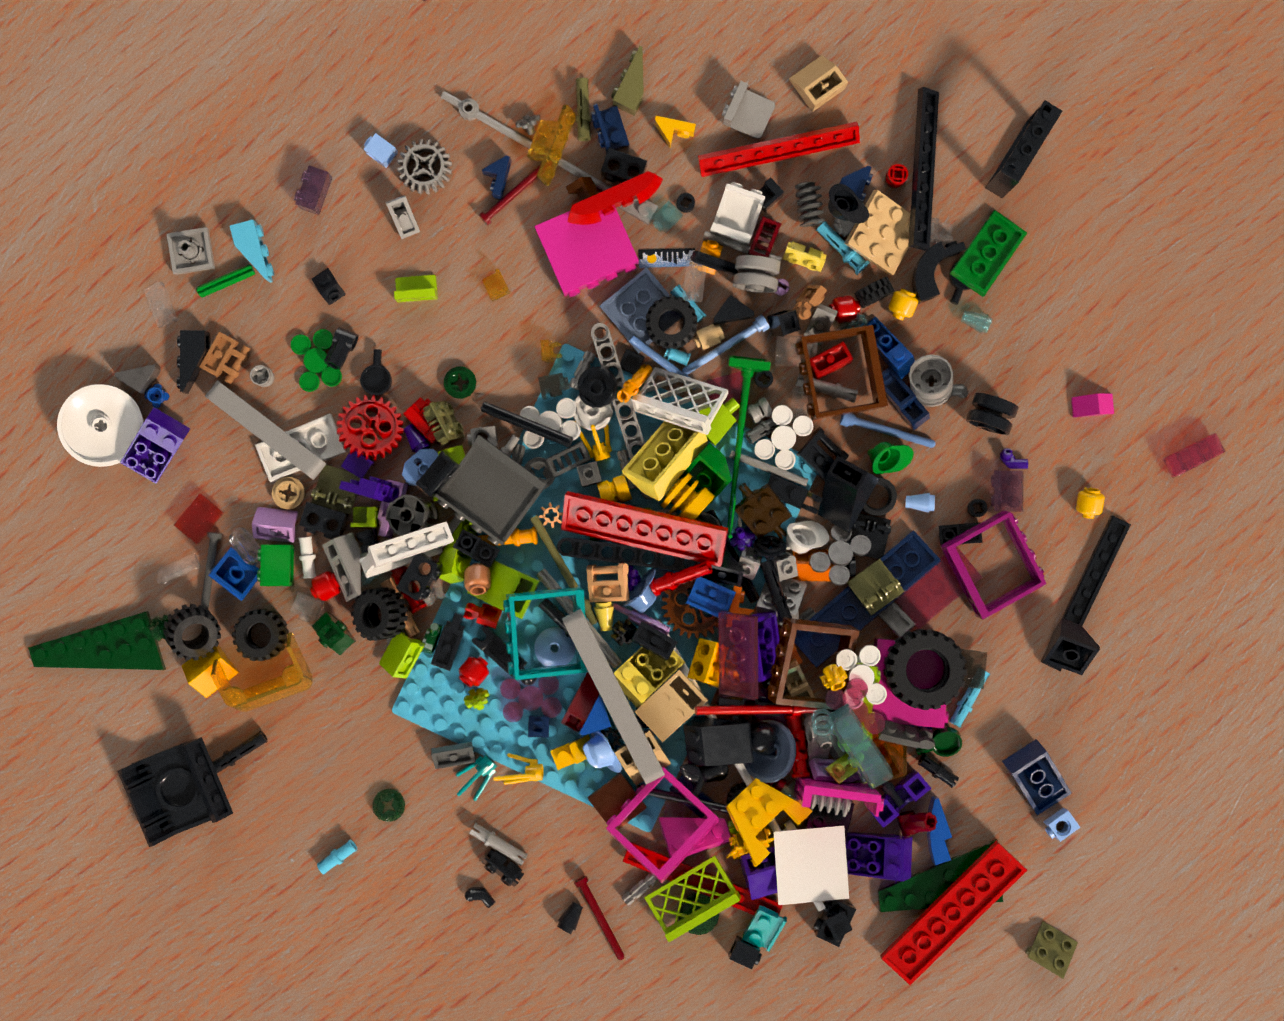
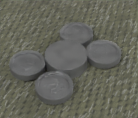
M834 525L831 530V536L836 542L829 547L828 555L823 552H816L811 556L809 563L813 571L822 573L828 570L831 562L835 566L830 569L829 579L833 584L841 586L846 584L850 578V572L845 566L851 562L853 553L859 556L866 555L871 549V541L864 535H857L851 540L849 545L847 541L851 538L852 530L848 533Z

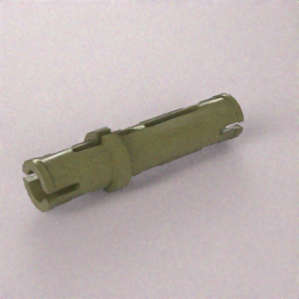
M588 78L576 79L577 116L575 117V122L578 124V141L591 140L590 123L592 119L589 116Z

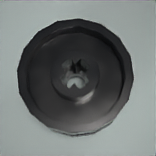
M975 393L972 404L977 409L969 410L966 421L989 432L1009 435L1013 425L1007 419L1015 418L1019 407L1010 401L990 394Z

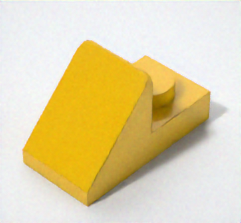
M660 116L655 117V126L669 148H671L674 133H677V136L681 138L694 137L696 124Z
M589 734L550 750L558 770L587 759L583 751V745L590 740Z

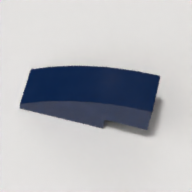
M891 367L884 370L882 376L886 397L913 430L917 429L930 419L929 412Z

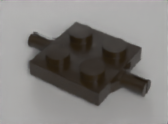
M746 483L740 485L738 489L741 490L745 497L735 506V512L755 536L760 539L767 533L774 531L780 539L783 536L785 537L787 533L782 529L781 524L792 517V514L771 487L765 484L760 489L751 491Z

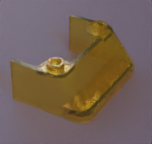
M292 632L288 633L286 649L294 664L287 666L283 670L282 676L242 690L239 687H231L219 660L213 661L211 677L226 705L240 712H248L308 690L312 686L313 676Z

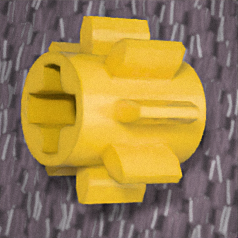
M836 664L825 667L823 669L824 675L820 677L826 689L831 688L832 691L843 688L845 686L844 680L848 678L842 666L837 667Z

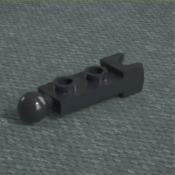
M484 626L482 630L487 636L486 640L481 641L475 637L472 639V642L508 673V662H511V655L507 654L506 643L488 626ZM518 654L519 670L525 669L524 666L528 662ZM537 678L522 679L521 681L525 685H532Z

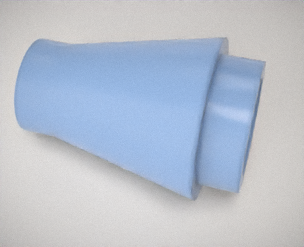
M930 493L906 495L905 508H912L927 513L934 511L935 495H930Z

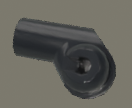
M471 887L465 892V899L467 901L481 900L487 908H490L496 902L483 887Z

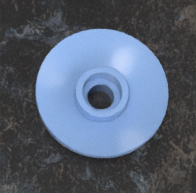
M559 627L548 628L541 632L534 646L537 659L546 667L568 664L574 657L576 649L573 640L570 637L567 638L565 632ZM553 644L558 646L557 652L551 650Z

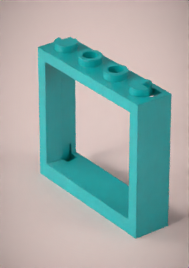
M575 587L506 594V600H503L504 612H507L508 621H505V632L509 633L506 649L507 654L511 655V662H508L509 675L512 674L515 680L588 672L577 648V663L519 670L514 601L572 596L573 612L581 609L586 618L584 590L582 588Z

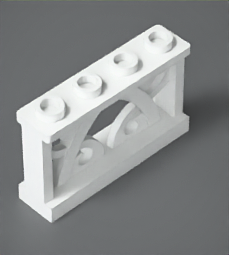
M446 521L371 545L367 548L369 553L360 559V563L366 578L408 565L412 562L415 555L419 553H424L429 557L442 553V548L452 543L454 539Z

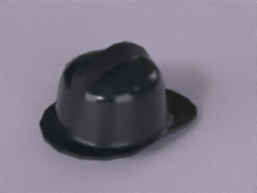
M835 184L830 188L828 209L835 218L857 224L868 220L869 211L851 188L843 184Z

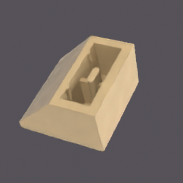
M823 55L789 78L791 84L812 112L842 92L848 84V81L838 67Z
M650 728L644 731L661 767L669 766L671 762ZM626 744L615 749V755L635 785L643 782L644 780Z

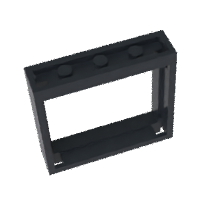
M1046 100L1042 102L1025 122L985 189L1003 198L1019 183L1061 115V109Z

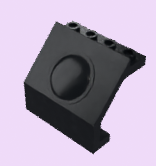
M202 737L153 754L117 771L149 847L208 821L215 823L233 814Z

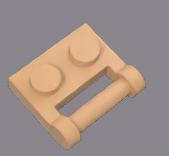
M619 563L617 566H587L589 602L630 600L627 578L629 568L627 563ZM600 574H618V580L597 581L596 576Z

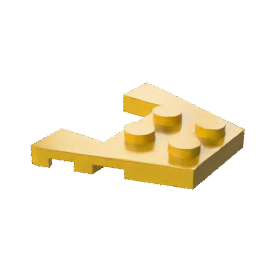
M757 778L726 806L755 867L770 854L756 838V835L784 810L799 825L813 812L810 808L802 807L796 800L766 783L760 782Z

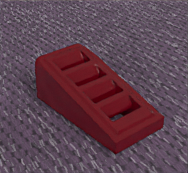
M762 216L748 255L769 257L782 223ZM763 226H766L768 228L774 229V232L772 233L762 228ZM760 233L770 236L771 240L759 236ZM757 240L769 244L768 247L758 244ZM754 248L766 251L765 255L754 251Z

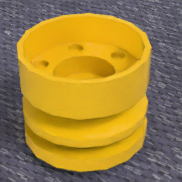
M688 473L687 476L679 479L668 491L660 506L665 509L671 502L674 506L668 513L672 514L679 509L681 511L679 517L695 520L714 499L715 495L706 487L697 493L695 489L699 481L696 480L692 486H689L687 483L693 476Z

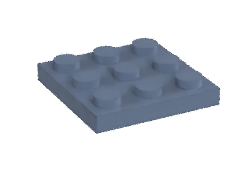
M646 267L599 307L628 342L634 335L649 346L654 341L651 340L646 330V314L648 309L656 300H660L664 296L670 297V295ZM667 311L661 315L659 326L663 332H666L683 317L676 311ZM631 344V346L639 354L641 351Z

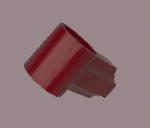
M911 810L902 812L897 817L902 836H910L918 832H928L936 829L937 819L931 812L915 813Z

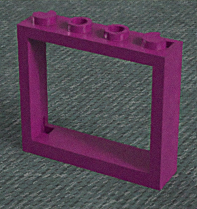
M1005 510L940 545L976 617L982 620L1047 584L1044 579L1043 569L1040 566L1038 567L1035 561L1037 559L1035 553L1026 544V535L1017 526L1018 519L1014 517L1013 513ZM1002 521L1031 579L984 605L955 547Z

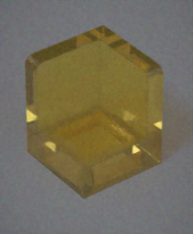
M499 268L495 270L496 273L482 279L492 302L510 294Z

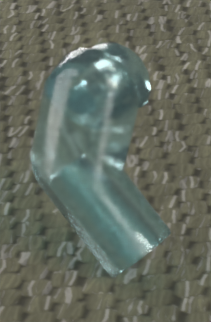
M858 314L853 321L839 330L866 326L867 319L864 315Z

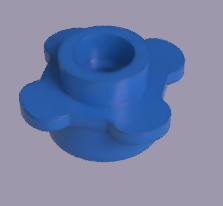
M155 384L145 392V398L155 408H159L161 403L169 400L170 397L169 393L164 392L161 384Z

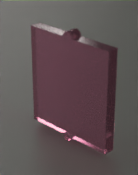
M741 372L707 380L708 384L728 390V395L723 405L732 397L740 405L743 380ZM711 394L709 399L715 400L719 398L720 394Z

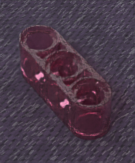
M1214 433L1165 457L1163 461L1173 478L1225 452V449L1217 433Z

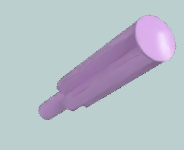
M613 603L615 610L629 616L628 620L638 625L643 621L665 635L669 634V626L643 613H639L635 609L631 611L617 603Z

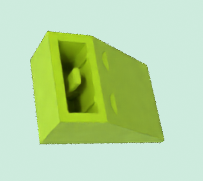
M495 561L490 569L491 587L482 595H473L469 591L467 593L504 611L503 600H506V594L534 592L540 580ZM531 600L514 601L516 617L524 618Z

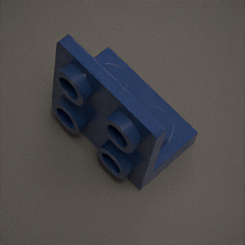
M593 104L594 111L591 112V119L594 128L599 129L597 137L600 147L605 148L606 153L608 148L619 150L628 147L629 141L618 107L615 106L599 111L598 104Z

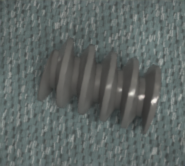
M804 182L795 185V189L799 190L796 193V197L800 198L797 201V205L801 206L798 209V213L802 214L798 218L802 222L799 227H811L824 222L825 219L818 217L824 213V211L818 210V207L822 206L823 203L817 202V199L821 198L822 195L816 194V191L820 190L821 187L815 186V182Z

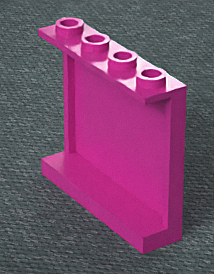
M616 208L615 212L607 216L601 214L602 221L595 224L577 225L569 223L567 221L570 211L534 226L564 297L567 295L574 297L581 293V289L586 287L588 289L595 288L599 285L600 281L604 279L611 281L618 277V273L623 271L629 273L637 269L636 266L639 265L637 255Z
M875 638L874 646L880 651L881 655L879 662L876 664L878 670L881 671L879 684L886 689L887 697L883 703L873 704L872 711L875 712L874 722L882 719L903 725L944 728L945 723H948L949 717L946 705H941V708L935 710L933 708L922 710L913 708L895 697L886 683L887 678L883 670L886 666L884 659L888 656L889 647L895 644V640ZM919 650L909 658L906 666L907 678L914 686L921 689L935 686L940 681L944 671L941 657L932 650Z
M813 776L796 778L794 795L802 807H811L812 794L864 801L865 806L876 817H879V811H883L884 799L868 783L842 782L838 784L833 781L814 780Z

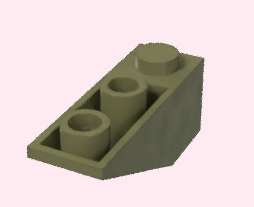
M639 46L637 51L634 50L629 59L631 64L628 69L625 68L620 77L622 82L619 87L616 86L611 95L613 106H617L635 116L644 98L642 46Z

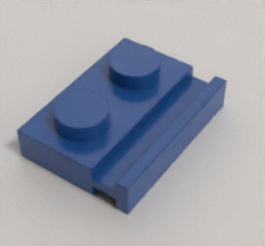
M699 577L695 580L686 604L724 620L736 592L703 577Z

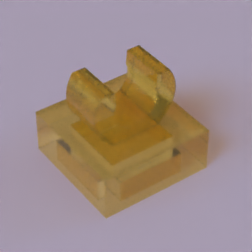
M540 340L543 362H554L553 357L557 359L562 357L561 353H554V348L560 347L561 343Z

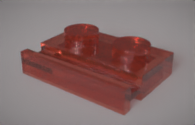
M199 494L174 526L188 538L192 539L194 543L199 544L224 512L203 494Z

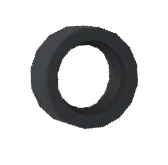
M877 477L879 478L877 485L885 487L889 495L888 501L885 506L879 509L872 508L866 503L862 511L869 515L880 516L887 514L896 503V489L889 480L883 477Z

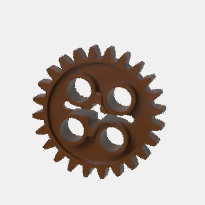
M696 579L682 583L674 590L664 591L668 598H662V601L667 603V605L661 607V609L667 610L663 618H670L667 625H675L672 629L673 632L680 629L679 636L686 632L687 639L692 634L698 639L699 633H702L705 638L707 637L706 631L713 634V626L720 628L721 626L718 621H725V619L722 620L715 616L707 618L702 614V610L697 609L702 619V623H699L694 608L690 609L688 604L680 605L677 603L676 596L678 594H684L688 599L687 589H692ZM684 614H692L694 622L689 625L684 623Z

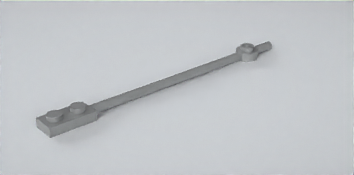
M446 91L442 93L441 98L459 108V113L463 119L468 121L478 119L579 178L591 177L596 188L601 191L611 188V186L482 113L475 100L468 98L462 101ZM472 106L471 111H466L465 108ZM636 199L633 200V204L623 208L622 205L617 207L649 225L658 209L657 205L648 200L639 204Z

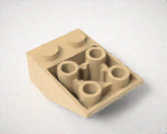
M679 669L635 713L664 742L695 713V706H703L708 699Z

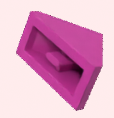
M1097 393L1071 397L1073 418L1114 414L1112 394Z

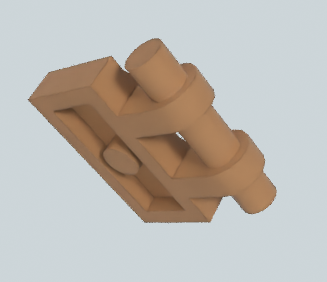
M807 285L795 302L797 303L792 310H796L798 319H808L811 316V307L822 303L825 298L824 294L827 291L822 285Z
M219 332L199 367L218 378L223 371L228 373L224 381L232 384L234 378H237L240 374L238 371L243 362H246L249 358L247 355L251 349L243 345L240 352L235 350L239 342ZM233 355L237 358L230 368L226 364Z

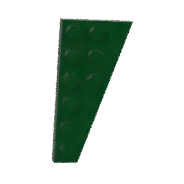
M149 611L28 647L34 667L166 670Z

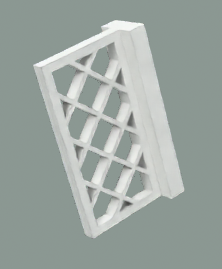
M655 367L639 394L634 395L631 400L635 412L708 435L711 430L710 424L726 399L728 390ZM657 375L666 378L665 381L656 384L654 382ZM682 382L684 386L673 389L671 384ZM669 385L670 391L659 394V388ZM696 387L702 389V392L691 395L690 389ZM655 390L657 394L653 397L645 396L647 392ZM687 391L688 397L677 399L676 394ZM720 394L719 398L712 401L709 400L708 395ZM673 396L675 399L671 403L662 401V399ZM702 397L706 398V403L696 406L694 400ZM688 402L693 404V407L689 409H684L680 406ZM709 407L711 409L708 416L699 413L700 410Z

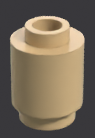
M711 324L695 332L696 336L693 337L697 348L701 347L702 350L719 344L721 340L725 339L719 324Z

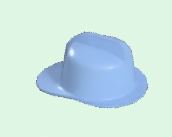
M600 731L591 733V739L583 745V751L589 764L595 768L607 766L613 772H621V764L604 734Z

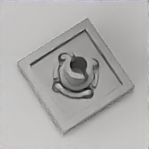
M203 227L166 234L174 275L215 269L209 228Z

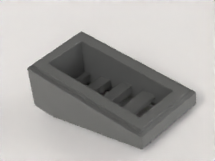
M581 441L545 459L555 478L591 461ZM578 448L583 457L582 460H579L575 452V450ZM570 452L572 453L576 461V463L572 464L568 456V453ZM562 456L565 457V459H566V461H567V463H568V465H569V466L566 467V468H565V466H564V464H563V462H562V460H561V458H560V457H562ZM553 460H557L561 468L560 471H557Z

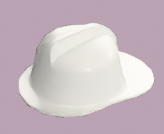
M803 521L791 523L787 526L786 549H791L798 554L807 553L812 548L822 547L829 541L828 531L817 522Z

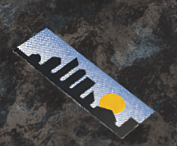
M695 248L639 250V268L696 266V263L690 259Z

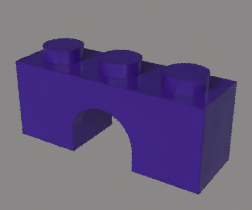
M915 769L894 785L896 787L895 791L904 802L903 805L897 807L888 794L881 796L884 799L883 811H879V817L874 816V818L883 828L899 816V811L911 801L916 802L932 789Z

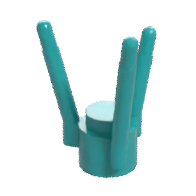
M487 755L483 758L479 756L475 763H471L457 772L456 776L458 777L478 765L476 767L478 772L459 790L457 796L466 791L480 775L485 776L487 774L473 798L476 801L490 778L496 773L494 769L497 765L494 761L488 758Z

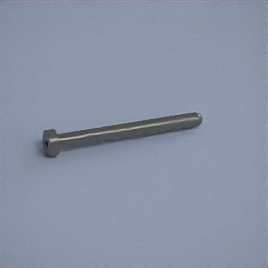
M207 532V537L210 538L201 598V606L205 609H209L213 580L208 575L215 566L218 539H222L221 533Z

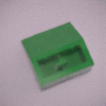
M261 545V549H258L257 553L258 561H261L260 569L257 572V581L260 582V586H294V545Z

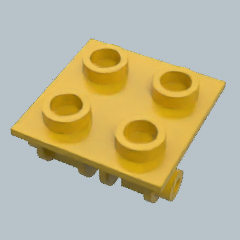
M764 827L756 835V838L765 848L770 847L769 844L775 839L768 838L770 830ZM740 833L732 834V837H729V843L731 846L734 845V849L726 858L733 857V860H736L749 853L743 845L744 842Z

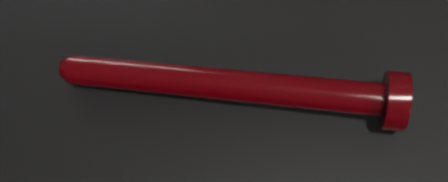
M549 160L543 161L486 213L481 212L479 217L487 226L491 224L490 219L551 166V162Z
M587 876L580 877L574 881L576 888L580 887L617 959L623 960L625 955L587 884L589 881Z

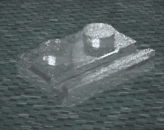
M776 336L775 366H799L801 360L800 355L796 353L795 343L802 336ZM818 343L807 344L809 359L817 355Z

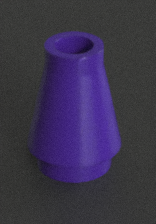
M413 424L404 428V433L412 452L417 453L420 449H429L431 447L429 445L430 441Z

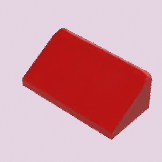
M843 341L810 358L811 370L815 379H821L852 363L853 357Z

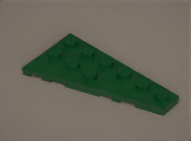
M997 839L981 847L978 846L967 853L957 855L951 858L950 861L934 865L923 872H918L903 882L898 881L879 889V911L892 912L927 909ZM1003 895L996 902H1003Z

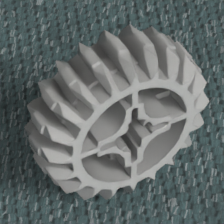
M420 139V145L412 141L413 147L411 149L409 146H405L407 153H400L404 159L397 160L398 164L402 165L397 168V171L402 173L399 178L400 180H405L403 183L405 187L410 186L412 192L417 189L418 194H422L423 189H425L426 194L429 195L431 188L436 193L438 192L436 186L445 187L442 182L443 180L449 182L450 179L446 174H452V170L448 168L452 166V162L447 161L450 155L449 153L444 154L446 151L445 147L439 148L440 144L438 142H435L432 146L431 139H428L427 143L424 144L423 139ZM423 152L433 153V155L430 154L427 157H421L418 154ZM414 159L416 162V167L413 169V173L410 175L409 165L411 160ZM440 159L441 168L438 175H436L433 168L437 164L436 161ZM420 162L426 166L428 165L430 172L422 168ZM424 176H427L432 180L421 182L417 181L416 179H420Z

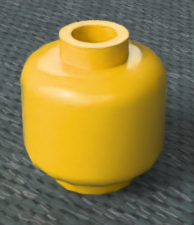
M902 288L900 291H895L888 306L889 310L893 312L892 316L900 320H904L905 317L911 318L919 302L915 297L916 294Z
M1087 487L1078 493L1076 510L1082 513V517L1094 519L1095 515H1100L1103 512L1105 497L1100 493L1101 490Z

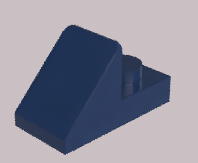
M507 155L482 169L483 175L496 178V180H492L490 191L493 192V197L499 200L503 198L512 162L511 157Z

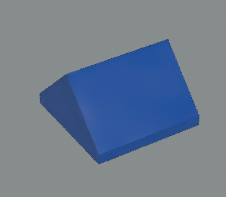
M230 547L208 576L242 601L257 582L259 568Z
M600 694L579 734L582 736L609 728L612 725L608 709Z

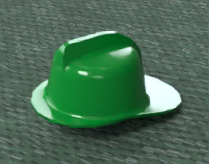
M881 442L873 449L868 450L867 454L870 457L873 472L875 474L901 471L911 463L914 452L908 445H892L888 442Z

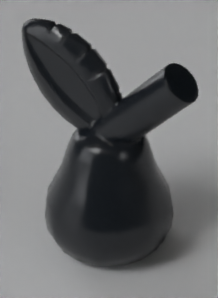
M694 764L680 766L681 775L687 781L695 782L691 793L697 798L704 782L723 781L729 772L728 765L701 766L700 768Z

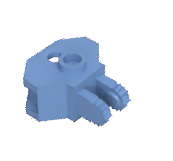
M420 449L404 463L402 476L409 486H417L415 483L436 460L438 453L434 449Z

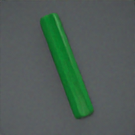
M248 264L198 286L196 288L197 293L203 298L255 275L254 268Z

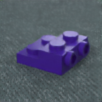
M372 476L369 477V480L360 478V481L350 479L349 483L341 481L339 489L387 503L393 502L399 496V489L391 487L392 482Z

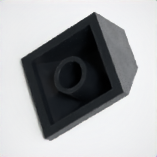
M1062 618L1052 633L1043 661L1083 675L1099 652L1100 646L1082 625Z

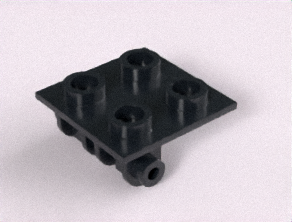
M859 514L851 528L852 535L847 543L850 545L851 540L855 536L864 535L871 541V549L863 556L880 559L885 554L888 534H890L892 527L890 526L891 520Z
M851 803L846 817H843L842 810L839 811L838 815H835L834 808L831 809L830 813H827L825 806L822 811H819L816 804L812 810L813 812L806 820V829L844 826L846 842L855 804Z

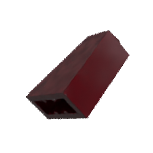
M589 672L586 673L561 721V724L578 733L600 694Z

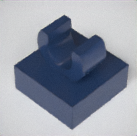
M529 716L528 737L549 738L550 716Z

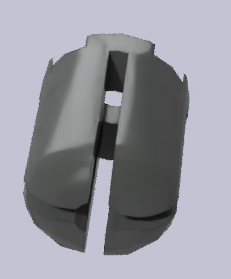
M402 495L396 498L393 502H390L386 510V521L389 522L393 532L401 536L434 526L436 524L427 523V518L438 520L439 517L438 511L431 501L413 495ZM403 512L412 514L411 519L402 517Z

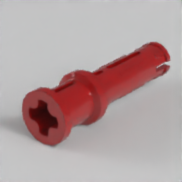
M707 560L679 572H667L665 576L657 579L653 578L650 583L651 590L656 596L660 595L663 591L674 590L682 583L712 573V566Z

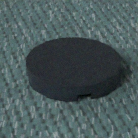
M592 367L586 369L580 375L577 383L579 396L586 405L592 408H602L609 405L615 399L617 381L610 370L604 367Z

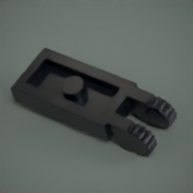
M770 475L767 484L782 502L817 514L818 510L815 507L803 503L806 497L811 498L815 502L822 503V497L810 493L809 490L778 476Z

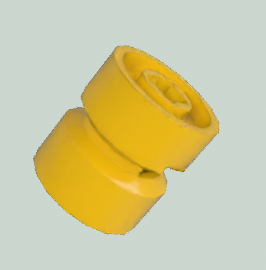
M624 474L614 477L612 482L605 480L596 483L601 499L614 502L620 501L621 503L632 500Z

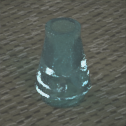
M965 310L961 322L979 333H987L993 318L989 317V314Z

